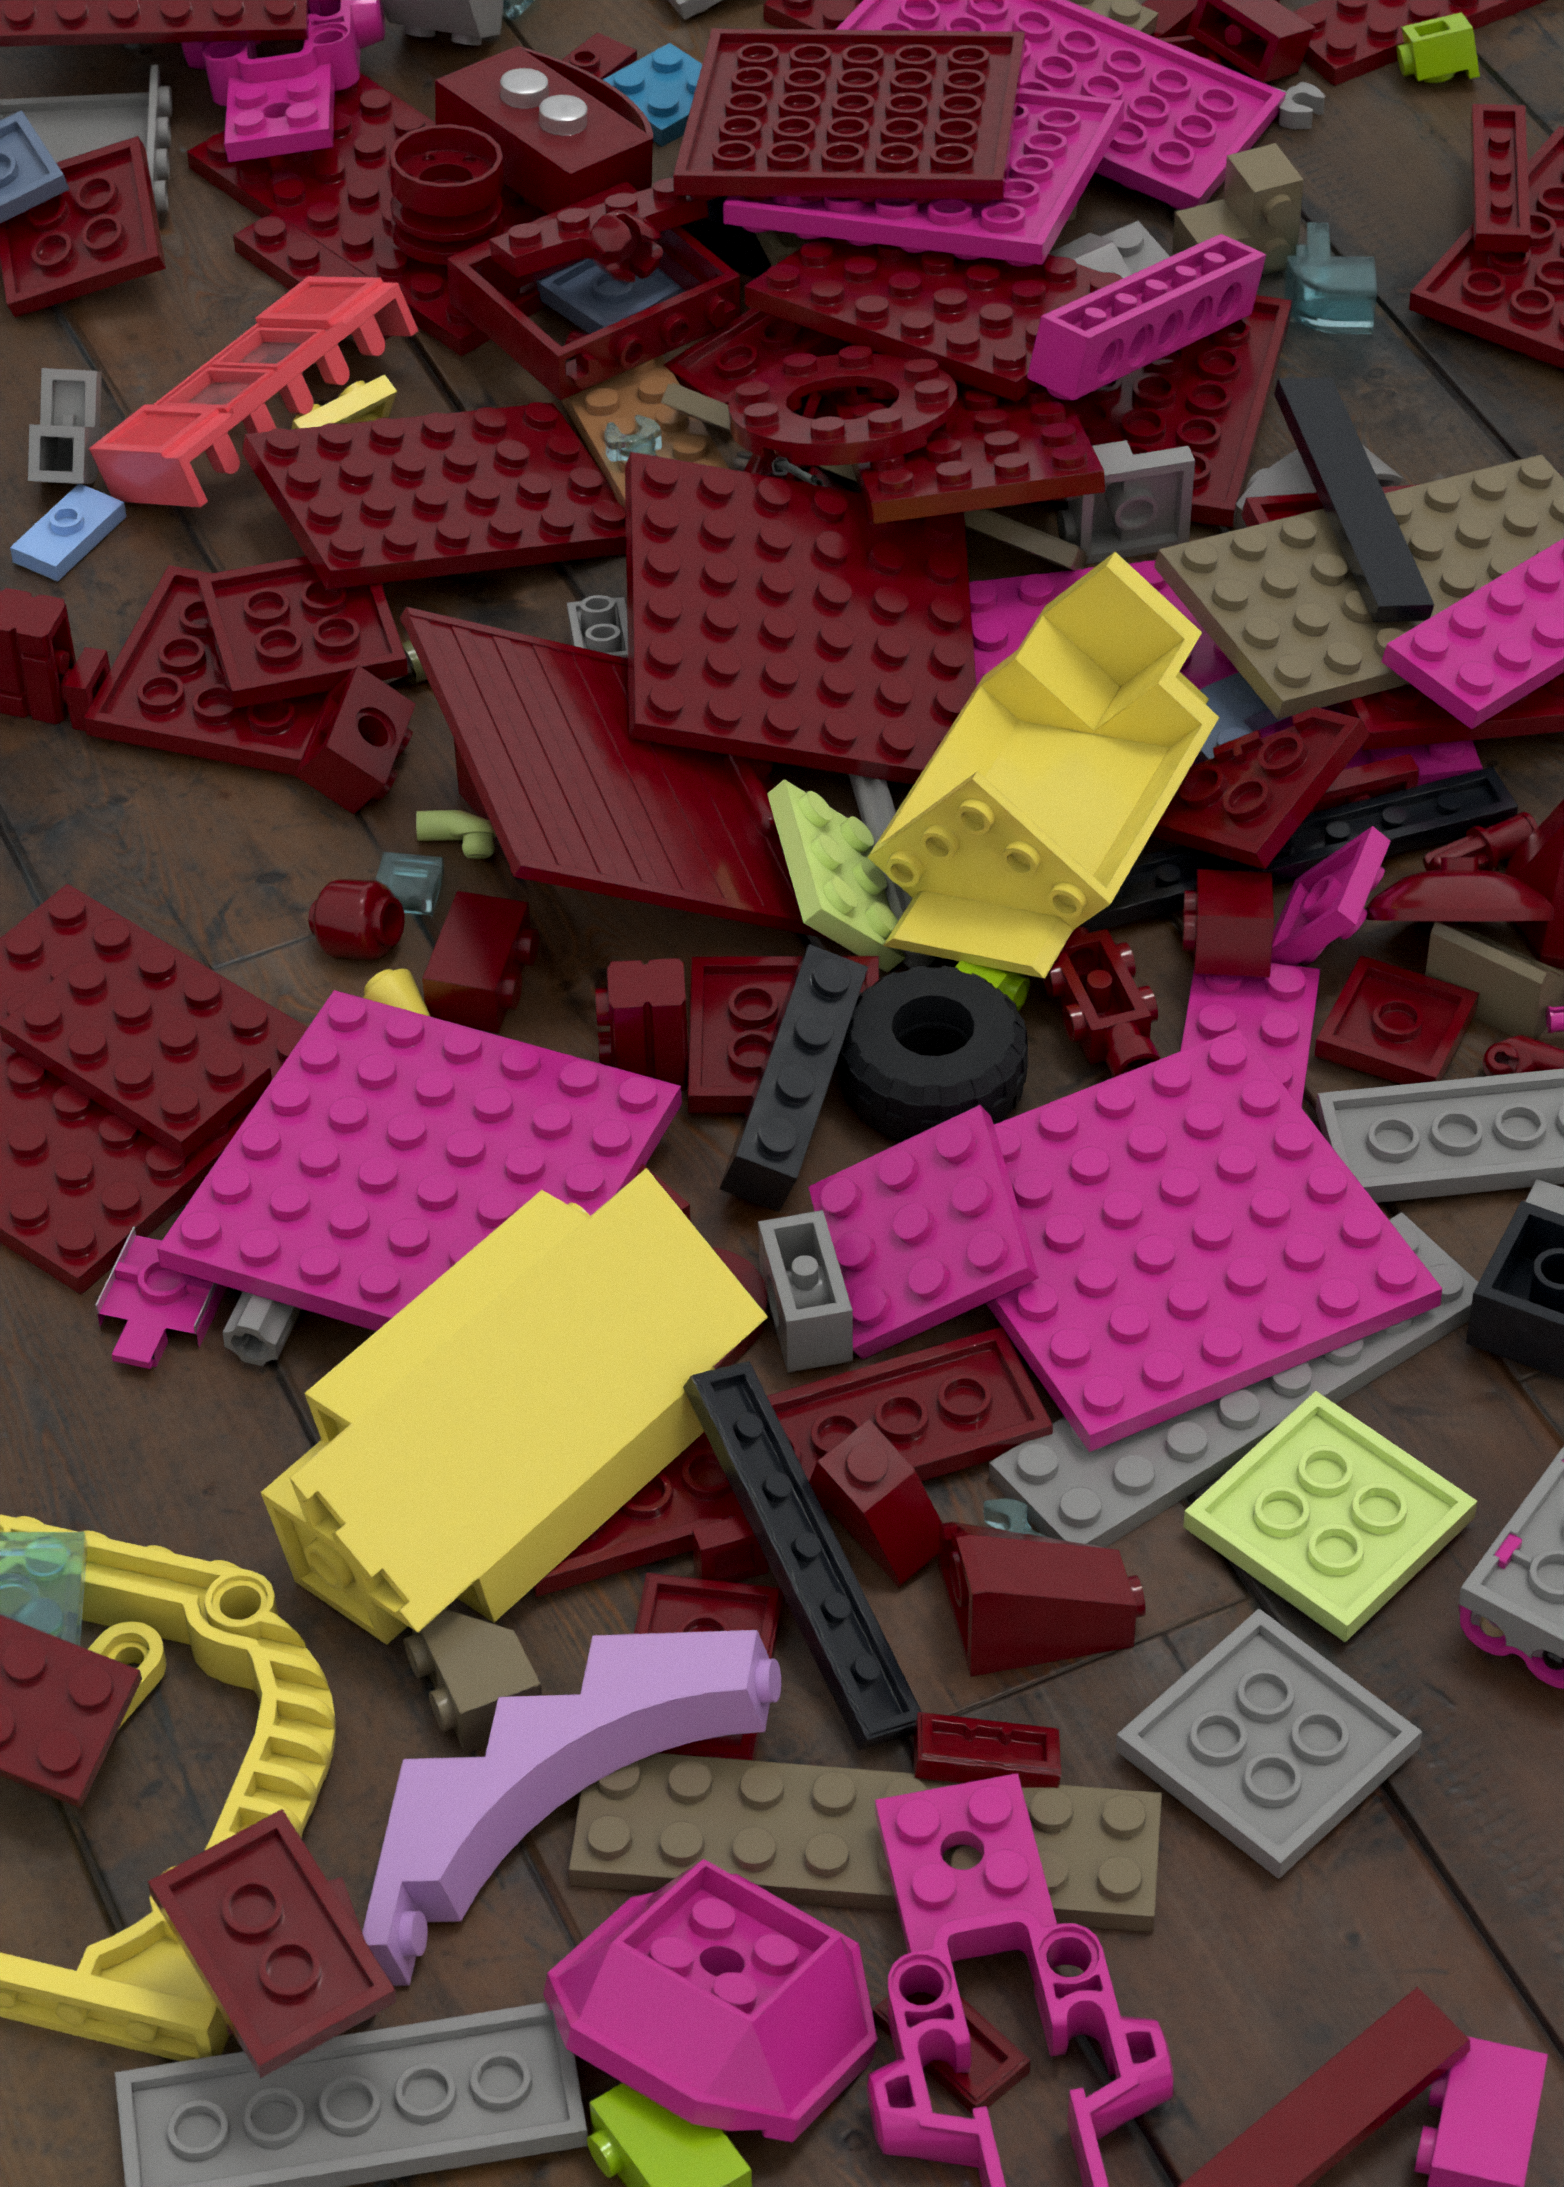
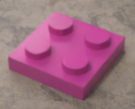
M1372 826L1296 878L1273 931L1271 963L1293 966L1302 963L1304 966L1309 965L1322 953L1327 944L1338 937L1343 940L1348 939L1361 927L1367 917V910L1364 908L1368 895L1379 884L1385 872L1381 864L1391 842L1387 837Z

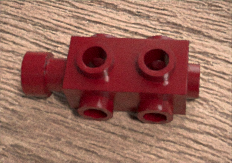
M1077 927L1071 933L1046 978H1042L1047 996L1050 999L1057 997L1062 1007L1063 1025L1069 1040L1072 1043L1079 1041L1090 1065L1106 1061L1113 1078L1160 1060L1161 1057L1150 1039L1151 1023L1158 1020L1156 999L1150 986L1137 987L1133 980L1136 975V966L1130 946L1127 942L1115 944L1108 929L1090 933L1085 927Z

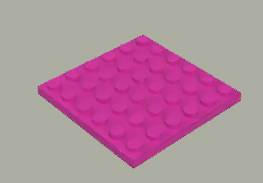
M1019 88L1003 200L971 204L963 199H935L929 203H918L917 201L912 202L907 198L875 199V202L866 203L861 202L857 198L824 197L822 201L809 202L801 200L800 197H772L764 201H753L744 196H728L723 203L724 224L742 226L745 230L756 233L769 230L790 232L803 239H817L821 237L845 239L857 246H869L875 243L899 246L902 250L911 253H920L928 250L953 253L957 258L965 260L985 257L1006 260L1009 264L1020 267L1034 264L1042 265L1124 120V100Z
M334 990L157 1247L160 1267L377 1331L541 1190L566 1204L570 1202L578 1204L590 1216L634 1179L642 1163L646 1165L682 1105L681 1086Z
M1240 1029L1228 1032L994 1124L1039 1278L990 1300L986 1304L1089 1452L1441 1305L1443 1288Z

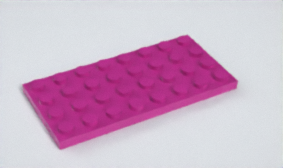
M863 0L835 29L1025 32V54L1020 88L1124 100V120L1095 172L1121 183L1126 188L1140 191L1161 200L1178 210L1203 205L1208 201L1225 180L1227 155L1250 150L1277 117L1280 105L1286 96V93L1067 0Z

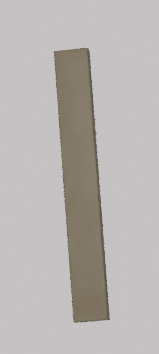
M672 383V385L668 384L661 403L679 413L731 433L727 404L675 383ZM851 464L835 466L810 465L859 485ZM980 509L964 512L966 529L1067 570L1076 571L1084 569L1089 557L1086 555L1087 552L1074 544L990 510Z

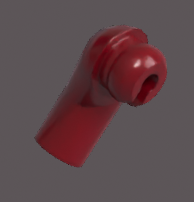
M1518 1035L1491 1045L1484 1054L1483 1069L1487 1076L1564 1069V1050L1524 1035Z

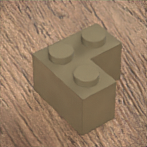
M1276 143L1227 155L1224 199L1175 212L1172 255L1214 236L1223 234L1267 254L1261 276L1296 267L1304 179Z

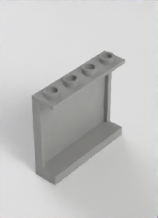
M151 65L149 92L0 99V112L3 119L22 110L55 162L139 136L146 148L158 224L159 213L168 212L166 180H170V164L167 148H171L169 117L173 116L170 85L161 86L158 65Z

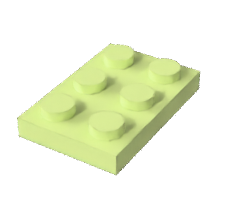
M784 779L767 795L803 923L858 956H879V968L888 973L905 959L903 950L883 946L898 920L890 909L885 892L887 881L881 870L867 858L874 845V838L870 830L858 818L853 816L847 818L830 808L826 801L813 791L806 793Z

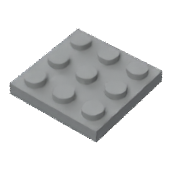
M1258 1609L1117 1734L1116 1751L1279 1879L1420 1748L1422 1731L1261 1609Z

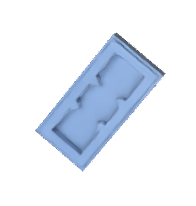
M77 484L10 547L13 563L59 581L126 518L124 502L83 484Z

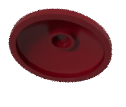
M1441 857V870L1424 871L1403 877L1374 896L1365 906L1367 910L1365 920L1551 921L1554 920V907L1543 895L1516 877L1500 872L1478 870L1479 857Z

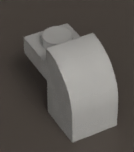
M42 368L40 424H29L28 481L91 484L96 480L99 469L89 448L105 436V427H100L102 371Z

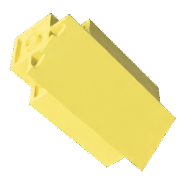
M1116 552L1112 553L1047 604L1018 650L982 677L867 857L912 897V900L883 946L1046 978L1073 930L1108 907L1115 898L1220 718L1206 705L1209 698L1180 672L1181 667L1202 632Z
M647 1168L591 1216L578 1204L573 1202L566 1204L541 1190L304 1393L321 1440L261 1491V1495L295 1582L386 1645L408 1626L419 1633L456 1598L495 1623L704 1432L683 1386L691 1375L714 1370L713 1366L768 1318Z

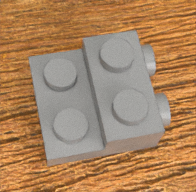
M1127 440L1092 446L1104 469L1105 492L1064 498L1065 501H1068V509L1057 512V527L1060 539L1074 544L1087 552L1086 555L1089 557L1086 564L1102 562L1114 552L1122 558L1158 552L1162 548L1189 542L1195 459L1189 446L1133 455Z

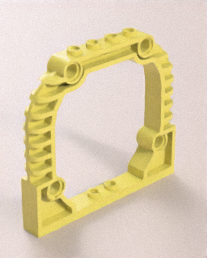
M0 1514V1615L12 1618L25 1608H31L110 1627L122 1622H141L154 1628L163 1639L191 1645L195 1662L208 1676L229 1685L254 1690L258 1696L260 1709L255 1735L205 1850L281 1809L284 1810L302 1839L304 1828L309 1816L313 1812L318 1794L330 1768L336 1739V1719L331 1691L324 1672L306 1648L301 1636L278 1616L272 1584L263 1575L239 1568L228 1561H206L175 1554L171 1550L157 1545L144 1547L109 1539L107 1536L95 1531L77 1532L46 1525L28 1516L15 1518ZM151 1895L149 1899L152 1912L123 1931L88 1945L77 1971L0 1952V2017L177 2061L221 2055L229 2037L219 2008Z

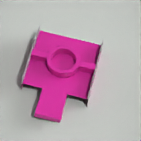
M135 1227L132 1228L99 1296L96 1310L100 1327L106 1315L128 1320L112 1353V1360L150 1369L151 1366L157 1367L167 1346L166 1328L197 1334L200 1348L227 1286L160 1267L157 1247L162 1241L137 1236Z

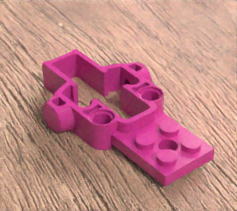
M309 0L311 14H309L308 40H304V48L298 53L258 58L255 45L261 44V41L181 43L188 66L193 69L207 71L214 102L218 105L227 106L224 145L228 162L333 147L334 91L346 89L358 81L360 77V49L384 40L386 26L381 0Z
M1018 1773L876 1799L875 1816L908 1954L901 1956L892 1965L888 1974V2022L897 2060L868 2075L867 2098L875 2138L884 2155L915 2157L977 2167L982 2187H1006L987 2106L972 2109V2119L933 2113L923 2068L929 2062L941 2060L951 2065L955 2073H969L971 2069L970 2036L952 1962L1010 1950H1020L1026 1954L1034 1982V1995L1050 2056L1066 2054L1068 2041L1078 2035H1088L1094 2037L1100 2043L1109 2075H1116V2080L1088 2097L1085 2096L1084 2088L1069 2090L1067 2125L1083 2187H1109L1097 2140L1126 2122L1172 2099L1174 2076L1171 2056L1165 2035L1157 2020L1120 2016L1103 1948L1097 1936L1088 1928L1075 1923L1057 1924ZM968 1845L979 1851L983 1858L975 1867L958 1870L944 1862L942 1855L953 1846ZM1061 1965H1073L1080 1968L1084 1973L1075 1977H1064L1056 1974L1053 1969ZM925 1992L934 1995L937 2000L928 2005H915L908 2002L905 1998L914 1993Z

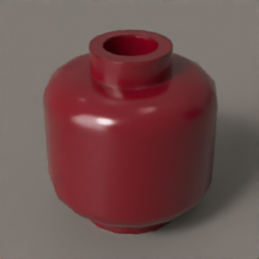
M339 879L329 882L319 893L317 900L310 907L308 922L311 932L315 935L317 943L325 954L336 959L372 961L384 957L393 945L399 942L404 931L405 915L401 902L394 896L387 885L376 880Z

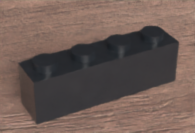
M808 945L790 982L719 1190L780 1212L798 1178L868 966L813 945Z

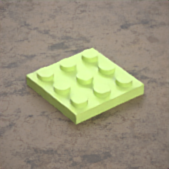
M1315 1391L1185 1510L1183 1527L1346 1642L1475 1518L1478 1501Z

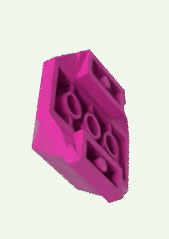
M705 1859L699 1861L656 1892L631 1897L547 1973L543 1993L549 2010H553L557 2029L567 2050L691 2124L728 2131L762 2130L763 2136L766 2138L794 2142L872 2062L877 2043L859 1943L742 1876L730 1874Z

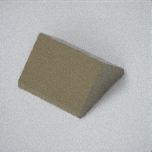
M1439 921L1435 922L1430 933L1425 976L1478 992V1005L1473 1016L1474 1018L1513 1037L1524 1035L1537 1040L1547 1028L1545 1019L1546 1007L1564 1006V973L1471 929Z

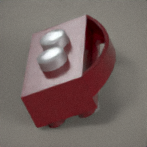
M516 46L435 80V125L452 124L472 127L490 135L501 148L503 156V183L522 195L523 200L527 204L537 206L547 214H551L625 181L638 191L652 188L653 132L647 117L621 91L579 67L552 56Z

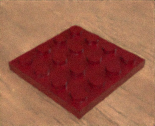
M168 565L84 716L86 735L295 775L325 698L331 690L234 708L199 595L197 576L211 573Z

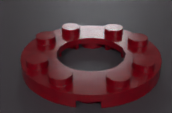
M849 346L841 349L839 355L816 357L809 353H797L785 357L782 366L763 372L736 387L728 405L730 430L734 440L745 450L765 457L771 453L770 449H773L776 455L791 458L792 464L835 466L879 461L903 455L926 446L927 438L932 436L935 429L948 432L958 417L957 387L952 377L938 368V362L933 359L912 360L894 355L873 354L872 349L867 346ZM856 386L868 387V394L874 398L896 399V402L887 409L875 410L869 413L868 416L850 420H843L842 418L832 416L809 419L793 413V411L801 407V397L812 393L813 401L818 400L822 394L834 391L847 392L853 396L857 395Z

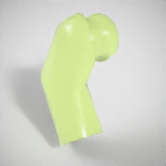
M462 810L417 811L416 813L417 841L463 840L462 850L467 858L484 859L493 854L495 850L493 838L496 837V833L490 820Z

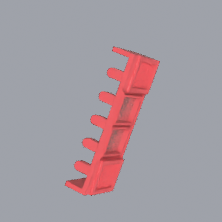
M306 277L255 317L257 323L156 403L153 405H143L89 448L111 496L123 502L201 508L208 500L190 464L193 459L205 451L215 472L234 474L239 469L240 459L228 431L241 421L248 434L269 432L276 429L265 402L278 391L290 413L307 414L311 412L314 401L302 372L315 362L325 383L329 385L346 384L349 380L350 371L338 345L344 338L352 335L362 355L380 356L385 350L383 336L412 337L419 331L399 284L383 282L381 278Z

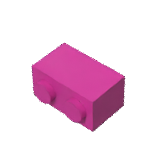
M1467 2036L1470 2039L1471 2051L1431 2085L1428 2106L1441 2108L1442 2113L1438 2129L1423 2126L1414 2172L1429 2175L1427 2187H1524L1548 2054Z

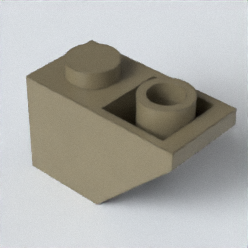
M444 1609L419 1633L412 1629L413 1635L403 1640L407 1658L415 1676L421 1678L428 1675L434 1688L433 1691L429 1692V1699L440 1729L443 1732L453 1729L465 1754L488 1745L498 1697L542 1696L541 1684L514 1630Z

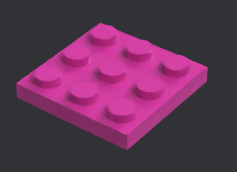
M981 1105L808 1186L814 1211L823 1210L853 1310V1351L862 1359L870 1357L1039 1278L991 1115Z

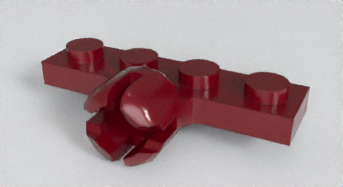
M673 178L661 179L656 181L652 188L633 194H614L607 197L605 203L586 209H566L559 212L557 218L538 224L524 223L515 225L508 230V233L489 239L491 259L518 278L574 259L587 258L592 259L599 269L613 279L623 283L635 282L636 276L640 279L647 278L659 265L663 249L652 240L661 238L660 232L709 217L707 200H697L690 195H674Z

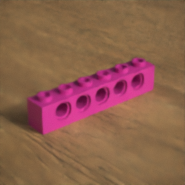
M1219 234L1042 315L1027 378L1046 387L1047 392L1056 398L1074 401L1251 315L1267 254L1223 234Z

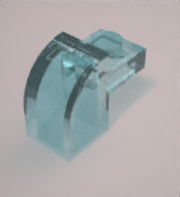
M1307 222L1305 244H1296L1294 256H1287L1284 299L1292 300L1291 316L1301 324L1322 332L1373 334L1377 295L1374 257L1331 256L1329 223Z

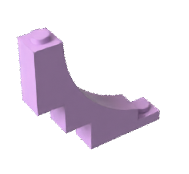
M758 1630L593 1635L579 1695L498 1697L485 1757L403 1759L362 1931L366 1944L393 1986H410L416 1956H421L427 1945V1922H461L481 1887L506 1855L530 1830L577 1793L622 1767L664 1750L690 1742L725 1735L765 1732L770 1703L777 1702L780 1697L781 1671L778 1661L769 1658Z

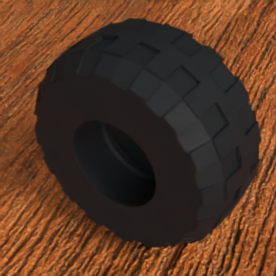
M926 965L910 967L909 970L897 974L893 972L882 977L858 996L837 1059L842 1095L848 1106H851L861 1121L870 1128H874L877 1132H882L887 1137L898 1142H903L978 1105H981L991 1115L993 1124L1002 1122L1018 1105L1022 1097L1023 1085L1026 1083L1028 1041L1024 1019L1021 1018L1017 1011L1016 1004L1006 994L995 988L986 979L974 973L970 975L959 971L958 968L948 966L926 968Z

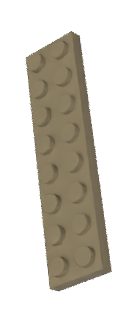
M655 1753L616 1770L581 1791L569 1865L570 1886L656 1892L699 1861L705 1859L730 1874L742 1876L787 1903L898 1912L875 1816V1800L962 1783L914 1778V1773ZM1059 1785V1788H1022L1057 1924L1075 1923L1090 1928L1153 1933L1162 1793ZM968 1845L953 1846L942 1855L944 1862L958 1870L975 1867L983 1858L979 1851Z

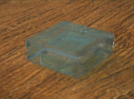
M383 852L376 881L390 888L394 896L401 902L404 913L433 915L445 873L443 857Z

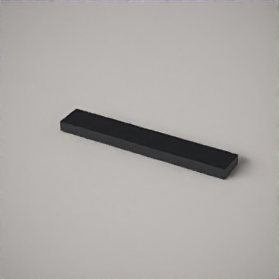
M1332 377L1278 378L1274 396L1373 622L1428 620L1431 617L1434 602Z
M750 1361L691 1375L683 1386L687 1397L858 1750L914 1734L917 1713H922Z

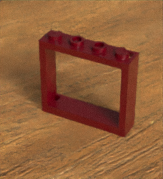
M625 181L530 223L538 224L557 218V214L566 209H586L605 203V199L614 194H633L639 191ZM681 226L660 232L661 238L652 240L663 249V255L658 268L686 292L564 346H560L503 295L587 258L574 259L518 278L491 259L489 240L447 258L450 303L560 401L728 325L740 316V275ZM576 355V359L566 363V359Z

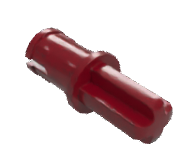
M1524 811L1485 829L1480 826L1472 827L1466 832V837L1428 852L1423 858V865L1426 871L1441 870V857H1479L1478 870L1495 871L1498 863L1510 858L1538 828V824L1529 813Z

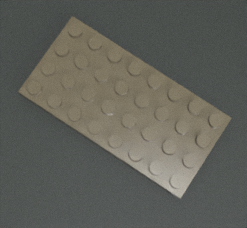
M1542 454L1384 493L1434 602L1431 617L1564 538V478ZM1324 508L1158 550L1154 568L1277 719L1296 715L1313 707L1322 708L1410 684L1381 661L1387 643L1424 621L1373 622Z

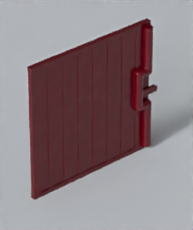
M411 607L405 608L400 616L401 623L408 633L507 858L513 877L830 939L804 924L767 795L774 788L768 776L773 768L772 761L629 738L628 658Z

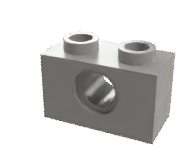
M823 1210L758 1221L759 1273L763 1277L766 1286L767 1301L787 1373L853 1361V1310Z

